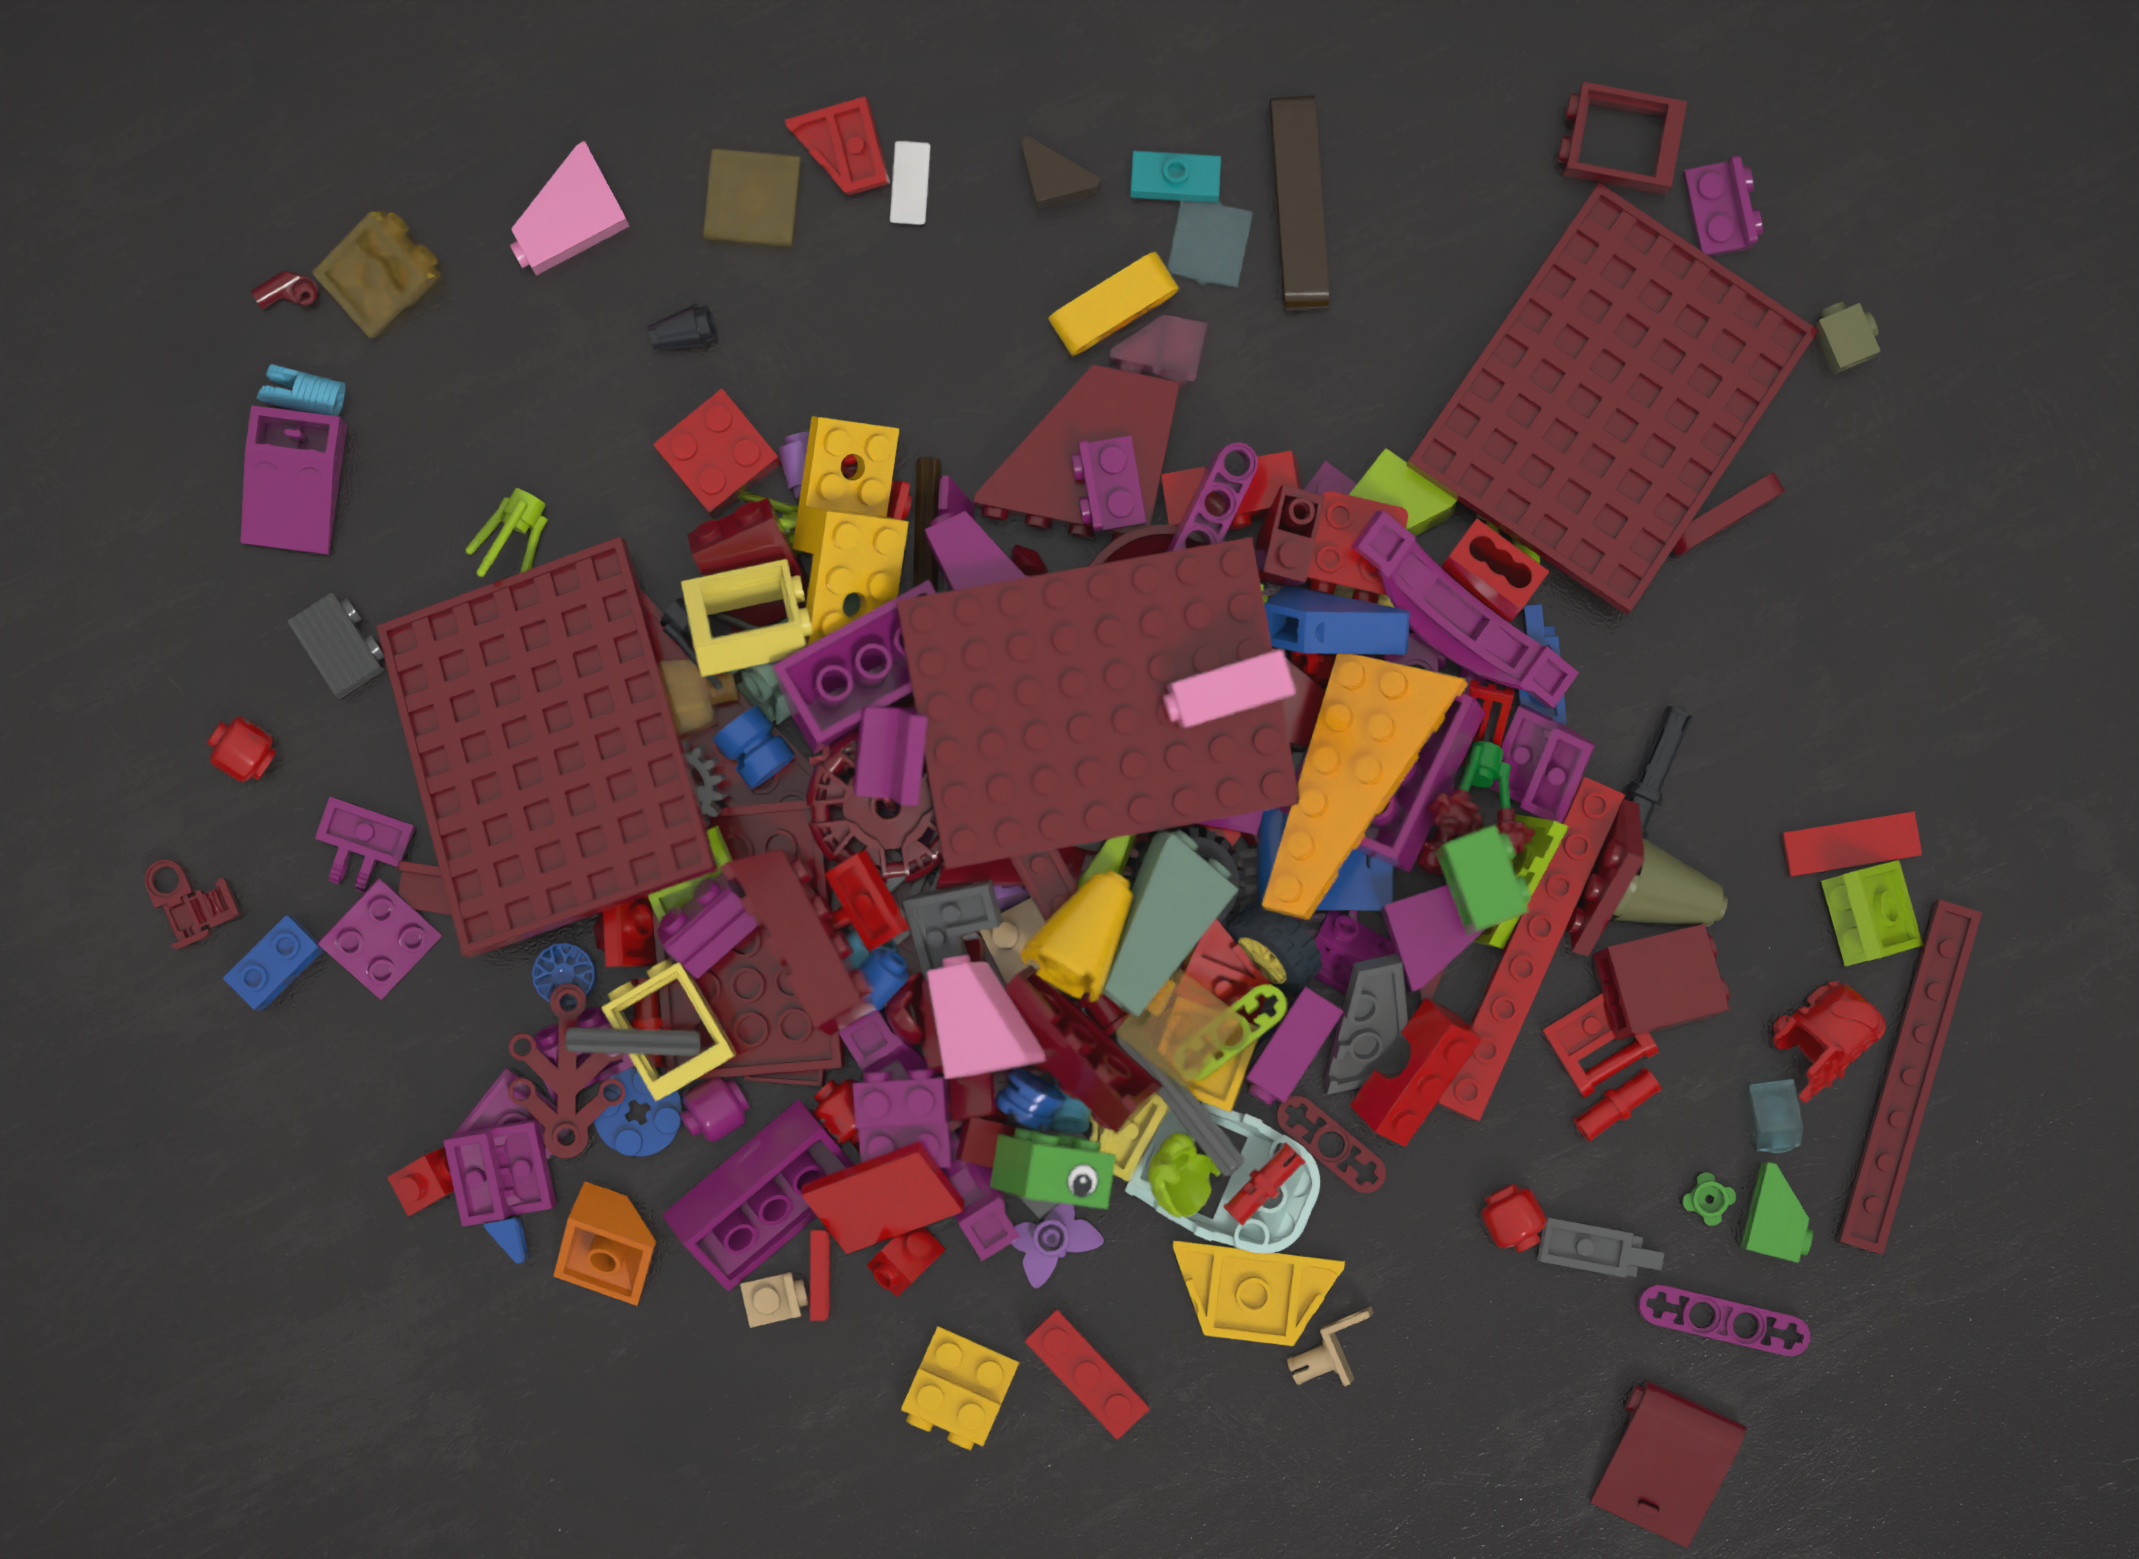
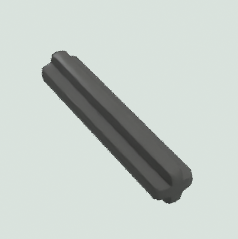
M570 1027L566 1030L565 1047L569 1052L696 1056L700 1050V1035L696 1031Z

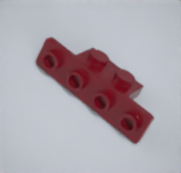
M979 939L964 941L970 963L985 962L983 941ZM926 979L922 980L923 995L920 998V1011L925 1019L926 1039L923 1041V1055L929 1069L945 1074L929 980ZM993 1072L968 1077L949 1078L951 1114L953 1119L961 1121L993 1115L996 1112Z

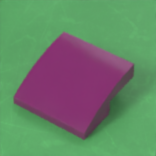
M1524 704L1518 706L1501 747L1504 752L1502 762L1511 765L1508 779L1510 798L1521 803L1520 808L1543 819L1563 824L1596 744ZM1493 781L1492 786L1488 788L1499 793V781Z
M537 1119L480 1129L443 1140L462 1227L501 1221L510 1215L552 1209L556 1205L540 1124Z

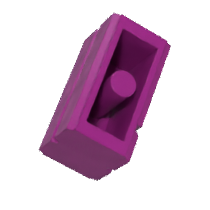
M722 871L714 879L706 878L700 882L694 890L693 897L681 908L674 907L662 917L660 927L656 929L662 946L696 979L700 978L759 925L753 916L748 915L740 902L742 898L747 896L744 889L740 888L734 880L728 881Z

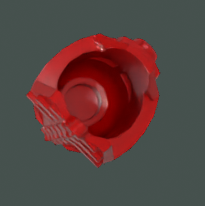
M1831 981L1826 986H1821L1808 997L1807 1001L1811 1006L1808 1008L1801 1006L1791 1016L1783 1015L1778 1018L1773 1025L1775 1032L1773 1043L1778 1049H1790L1797 1046L1813 1064L1807 1071L1808 1085L1798 1097L1804 1103H1807L1814 1094L1817 1095L1825 1086L1829 1088L1836 1078L1842 1079L1848 1065L1855 1061L1862 1052H1865L1872 1046L1875 1041L1877 1042L1885 1032V1019L1881 1013L1859 992L1846 983L1841 984L1839 981Z

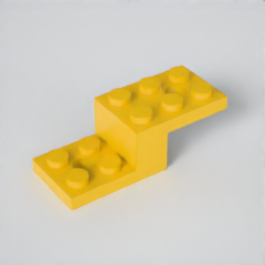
M816 416L811 417L792 548L813 554L806 603L813 634L804 636L806 645L815 643L898 597L908 521L887 517L899 428ZM853 454L857 459L858 469L854 476L846 479L841 473V462L847 455ZM855 592L860 599V607L854 615L848 617L843 611V601L848 594Z

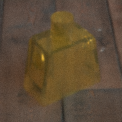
M691 660L660 661L681 739L718 724L714 704L739 699L733 673L716 676L722 683V688L716 690L704 676L701 677L700 671Z

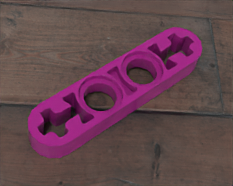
M1657 1284L1646 1287L1640 1292L1637 1299V1309L1640 1316L1651 1324L1784 1356L1801 1354L1810 1342L1808 1326L1803 1320L1791 1315ZM1658 1292H1663L1664 1301L1679 1305V1296H1685L1687 1299L1681 1308V1324L1673 1322L1677 1316L1676 1313L1661 1311L1659 1317H1653V1309L1646 1306L1648 1298H1656ZM1699 1302L1708 1303L1714 1311L1712 1323L1705 1328L1695 1327L1689 1318L1691 1308ZM1744 1312L1752 1314L1757 1321V1330L1749 1338L1738 1337L1733 1329L1734 1319ZM1766 1317H1773L1769 1327L1786 1330L1789 1323H1793L1794 1332L1800 1334L1799 1342H1791L1789 1349L1783 1348L1784 1340L1767 1335L1768 1344H1761L1767 1329Z

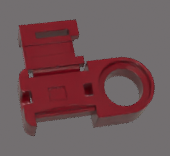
M159 860L147 869L145 886L154 907L157 909L164 908L178 941L171 944L173 948L182 950L191 946L194 942L203 941L212 934V930H204V926L210 925V928H214L242 915L227 878L222 877L218 879V882H215L216 889L203 894L201 889L194 890L190 878L182 865L171 860ZM165 867L173 868L179 877L177 887L169 893H162L155 886L157 872Z

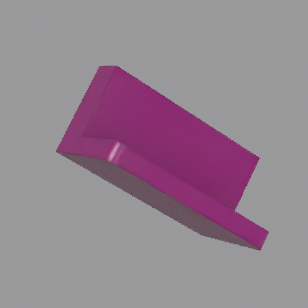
M864 706L862 708L854 794L860 797L891 798L900 805L918 806L928 716L917 712L913 708Z

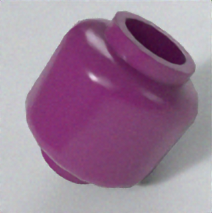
M713 1077L689 1090L684 1095L683 1103L686 1111L679 1115L692 1137L701 1134L705 1140L716 1142L744 1124V1111L748 1110L749 1106L732 1078L725 1081L721 1077Z

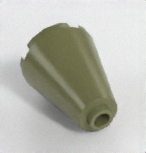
M1643 838L1645 859L1610 920L1685 926L1705 924L1706 927H1710L1715 920L1720 921L1725 914L1728 903L1722 885Z

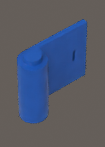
M1279 808L1264 810L1258 829V902L1264 900L1288 820V815L1280 812ZM1353 848L1338 870L1339 876L1315 910L1381 911L1380 907L1393 903L1394 866L1369 855L1367 866V854Z

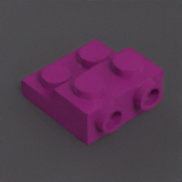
M932 1069L908 1070V1079L891 1080L890 1071L863 1073V1082L853 1083L856 1129H859L861 1163L920 1141L939 1168L953 1166L948 1084L945 1076L935 1077V1071Z

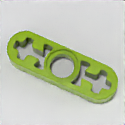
M1261 985L1254 988L1178 1047L1174 1056V1064L1178 1073L1190 1081H1202L1210 1077L1285 1018L1288 1010L1285 995L1278 988L1271 985ZM1263 994L1268 999L1276 996L1278 1002L1274 1005L1277 1013L1271 1018L1266 1013H1263L1253 1020L1260 1025V1028L1253 1033L1249 1022L1239 1015L1238 1011L1245 1006L1247 1013L1250 1015L1260 1006L1257 1001L1260 995ZM1229 1020L1239 1022L1244 1029L1242 1041L1235 1046L1222 1044L1218 1037L1220 1026ZM1210 1034L1212 1043L1217 1049L1224 1052V1056L1217 1060L1215 1053L1212 1052L1202 1061L1205 1066L1203 1071L1199 1072L1194 1068L1187 1071L1184 1067L1188 1062L1186 1052L1190 1049L1196 1053L1202 1052L1209 1046L1202 1039Z

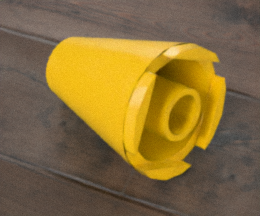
M1107 871L1105 875L1095 873L1024 944L1023 949L1019 953L1022 961L1027 965L1032 958L1040 966L1036 974L1057 989L1077 998H1081L1084 992L1090 993V1001H1096L1103 991L1133 899L1132 893L1128 890L1129 882L1112 871Z

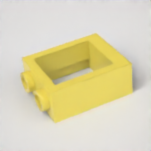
M787 559L681 581L701 677L783 660L806 648L804 636L813 634L807 608L798 610L797 603L805 602L800 576H790ZM784 599L789 623L714 639L711 638L707 615Z
M670 959L648 970L646 973L650 979L634 988L630 981L610 992L608 997L611 1002L601 1007L614 1029H633L623 1010L678 979L716 1043L712 1048L660 1077L648 1054H629L655 1101L667 1097L738 1055L692 974L680 962L673 965Z

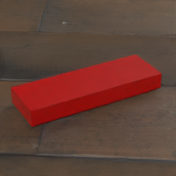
M1915 811L1781 833L1789 877L1922 855Z

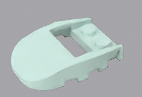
M1204 1102L1200 1104L1216 1124L1247 1137L1241 1151L1245 1162L1232 1173L1213 1219L1199 1213L1188 1217H1174L1158 1205L1156 1198L1152 1195L1151 1186L1148 1182L1150 1161L1159 1150L1163 1141L1170 1138L1173 1133L1190 1135L1174 1113L1169 1110L1131 1181L1127 1183L1125 1192L1132 1196L1135 1195L1154 1207L1157 1212L1194 1232L1195 1235L1209 1241H1218L1254 1253H1274L1285 1249L1296 1241L1308 1221L1320 1189L1319 1170L1312 1155L1302 1145L1288 1136L1273 1130L1258 1118L1235 1111L1230 1113ZM1286 1142L1306 1163L1277 1190L1280 1194L1274 1200L1270 1197L1242 1226L1224 1209V1204H1227L1251 1179L1249 1174L1254 1169L1259 1171ZM1293 1155L1290 1156V1158L1283 1164V1166L1293 1157Z

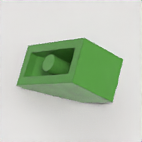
M1761 1162L1740 1248L1799 1263L1801 1255L1807 1256L1813 1238V1230L1807 1228L1809 1218L1777 1164Z

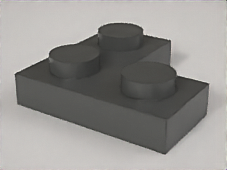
M992 880L910 895L903 900L924 980L928 979L927 971L944 968L943 959L968 955L962 934L997 928L1003 922Z

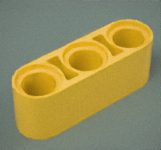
M1155 251L1140 258L1054 312L1048 320L1071 356H1075L1160 305L1177 293L1180 288Z

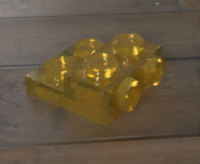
M384 210L368 213L312 272L369 338L377 337L405 307L412 306L441 277L434 268L438 263L434 254L423 245L415 246L405 235L409 229L404 220L393 212L386 214Z

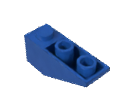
M1288 585L1265 602V612L1271 645L1273 647L1301 653L1405 655L1408 652L1410 611Z

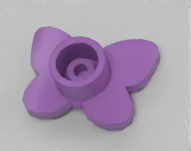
M1059 1204L1039 1223L1023 1222L1015 1226L1020 1238L1013 1241L1012 1245L1019 1251L1026 1252L1023 1258V1267L1030 1284L1034 1288H1040L1046 1283L1053 1273L1059 1257H1065L1066 1252L1090 1251L1104 1243L1102 1235L1090 1223L1082 1219H1074L1075 1210L1073 1204Z

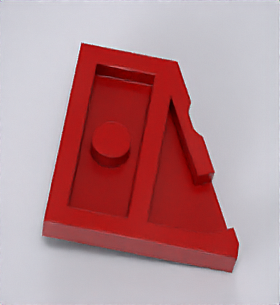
M865 96L785 120L787 128L795 134L809 150V153L831 175V178L847 195L890 184L869 99Z

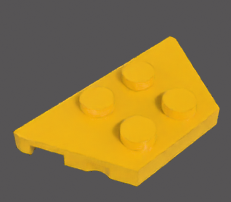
M1173 1240L1174 1253L1203 1334L1207 1336L1294 1346L1308 1321L1317 1311L1327 1292L1343 1271L1345 1265L1344 1261L1281 1253H1254L1232 1247Z

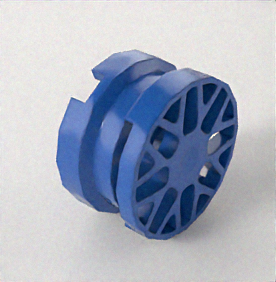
M568 943L554 944L543 950L536 958L532 970L533 984L538 994L548 1002H550V995L553 989L565 982L578 985L584 991L587 999L594 991L598 979L597 967L591 955L582 948ZM565 994L560 998L559 1004L560 1006L576 1005L577 998L572 994Z
M1011 1068L1008 1078L1012 1082H1009L1005 1089L999 1090L995 1097V1104L1006 1114L1011 1112L1017 1117L1016 1120L1036 1130L1042 1124V1130L1049 1131L1054 1123L1052 1115L1059 1106L1064 1105L1066 1096L1058 1088L1041 1077L1023 1069Z

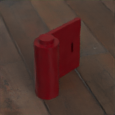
M1647 1380L1642 1387L1635 1385L1627 1399L1625 1409L1631 1411L1629 1425L1596 1487L1590 1503L1688 1549L1742 1444L1746 1426ZM1642 1500H1645V1501H1647V1502H1649V1503H1651V1504H1653V1505H1655V1506H1652V1505H1650V1504H1648V1503H1646V1502H1644V1501H1642Z

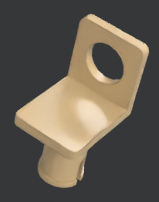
M1372 1307L1365 1308L1325 1325L1320 1330L1324 1339L1322 1346L1295 1357L1287 1358L1290 1371L1305 1365L1309 1366L1295 1372L1293 1375L1297 1385H1301L1305 1381L1332 1370L1339 1374L1344 1386L1352 1383L1354 1376L1335 1332L1371 1317L1374 1313Z

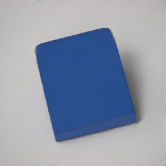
M518 1217L483 1224V1227L516 1264L528 1261L529 1255L522 1219Z

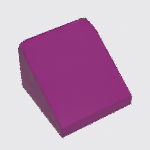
M942 475L939 486L938 517L949 512H954L955 515L966 511L974 520V506L970 499L950 476Z

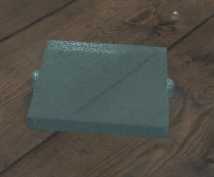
M1181 201L1167 268L1169 273L1175 276L1198 280L1199 285L1210 282L1238 288L1253 212L1222 206L1220 201L1213 204Z

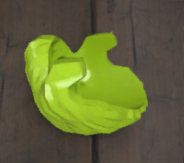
M1173 1133L1170 1138L1163 1141L1159 1150L1152 1157L1148 1169V1182L1151 1186L1152 1195L1156 1198L1158 1205L1172 1216L1181 1218L1182 1216H1193L1206 1204L1212 1190L1209 1181L1210 1173L1212 1172L1218 1176L1221 1172L1207 1155L1196 1153V1146L1191 1135Z

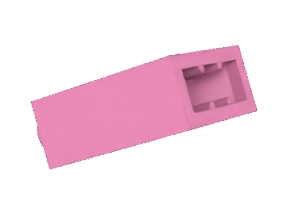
M585 141L576 145L511 229L517 239L516 242L510 244L511 249L521 267L524 268L531 265L536 276L629 227L626 217Z
M1278 650L1168 684L1169 694L1163 696V701L1170 721L1178 720L1180 728H1185L1296 693L1283 652Z
M969 955L943 959L944 968L927 971L945 1079L968 1077L1046 1061L1044 1051L987 962L970 963Z

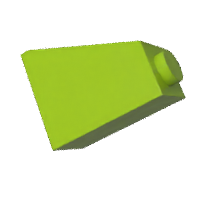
M1385 448L1349 495L1404 508L1408 512L1406 530L1413 536H1417L1448 520L1455 511L1457 500L1407 467L1405 461Z

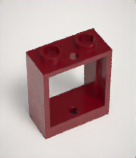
M1583 82L1578 94L1570 93L1565 119L1573 120L1570 137L1562 136L1557 162L1565 163L1563 176L1666 196L1672 187L1687 101ZM1589 104L1662 118L1652 176L1578 162Z

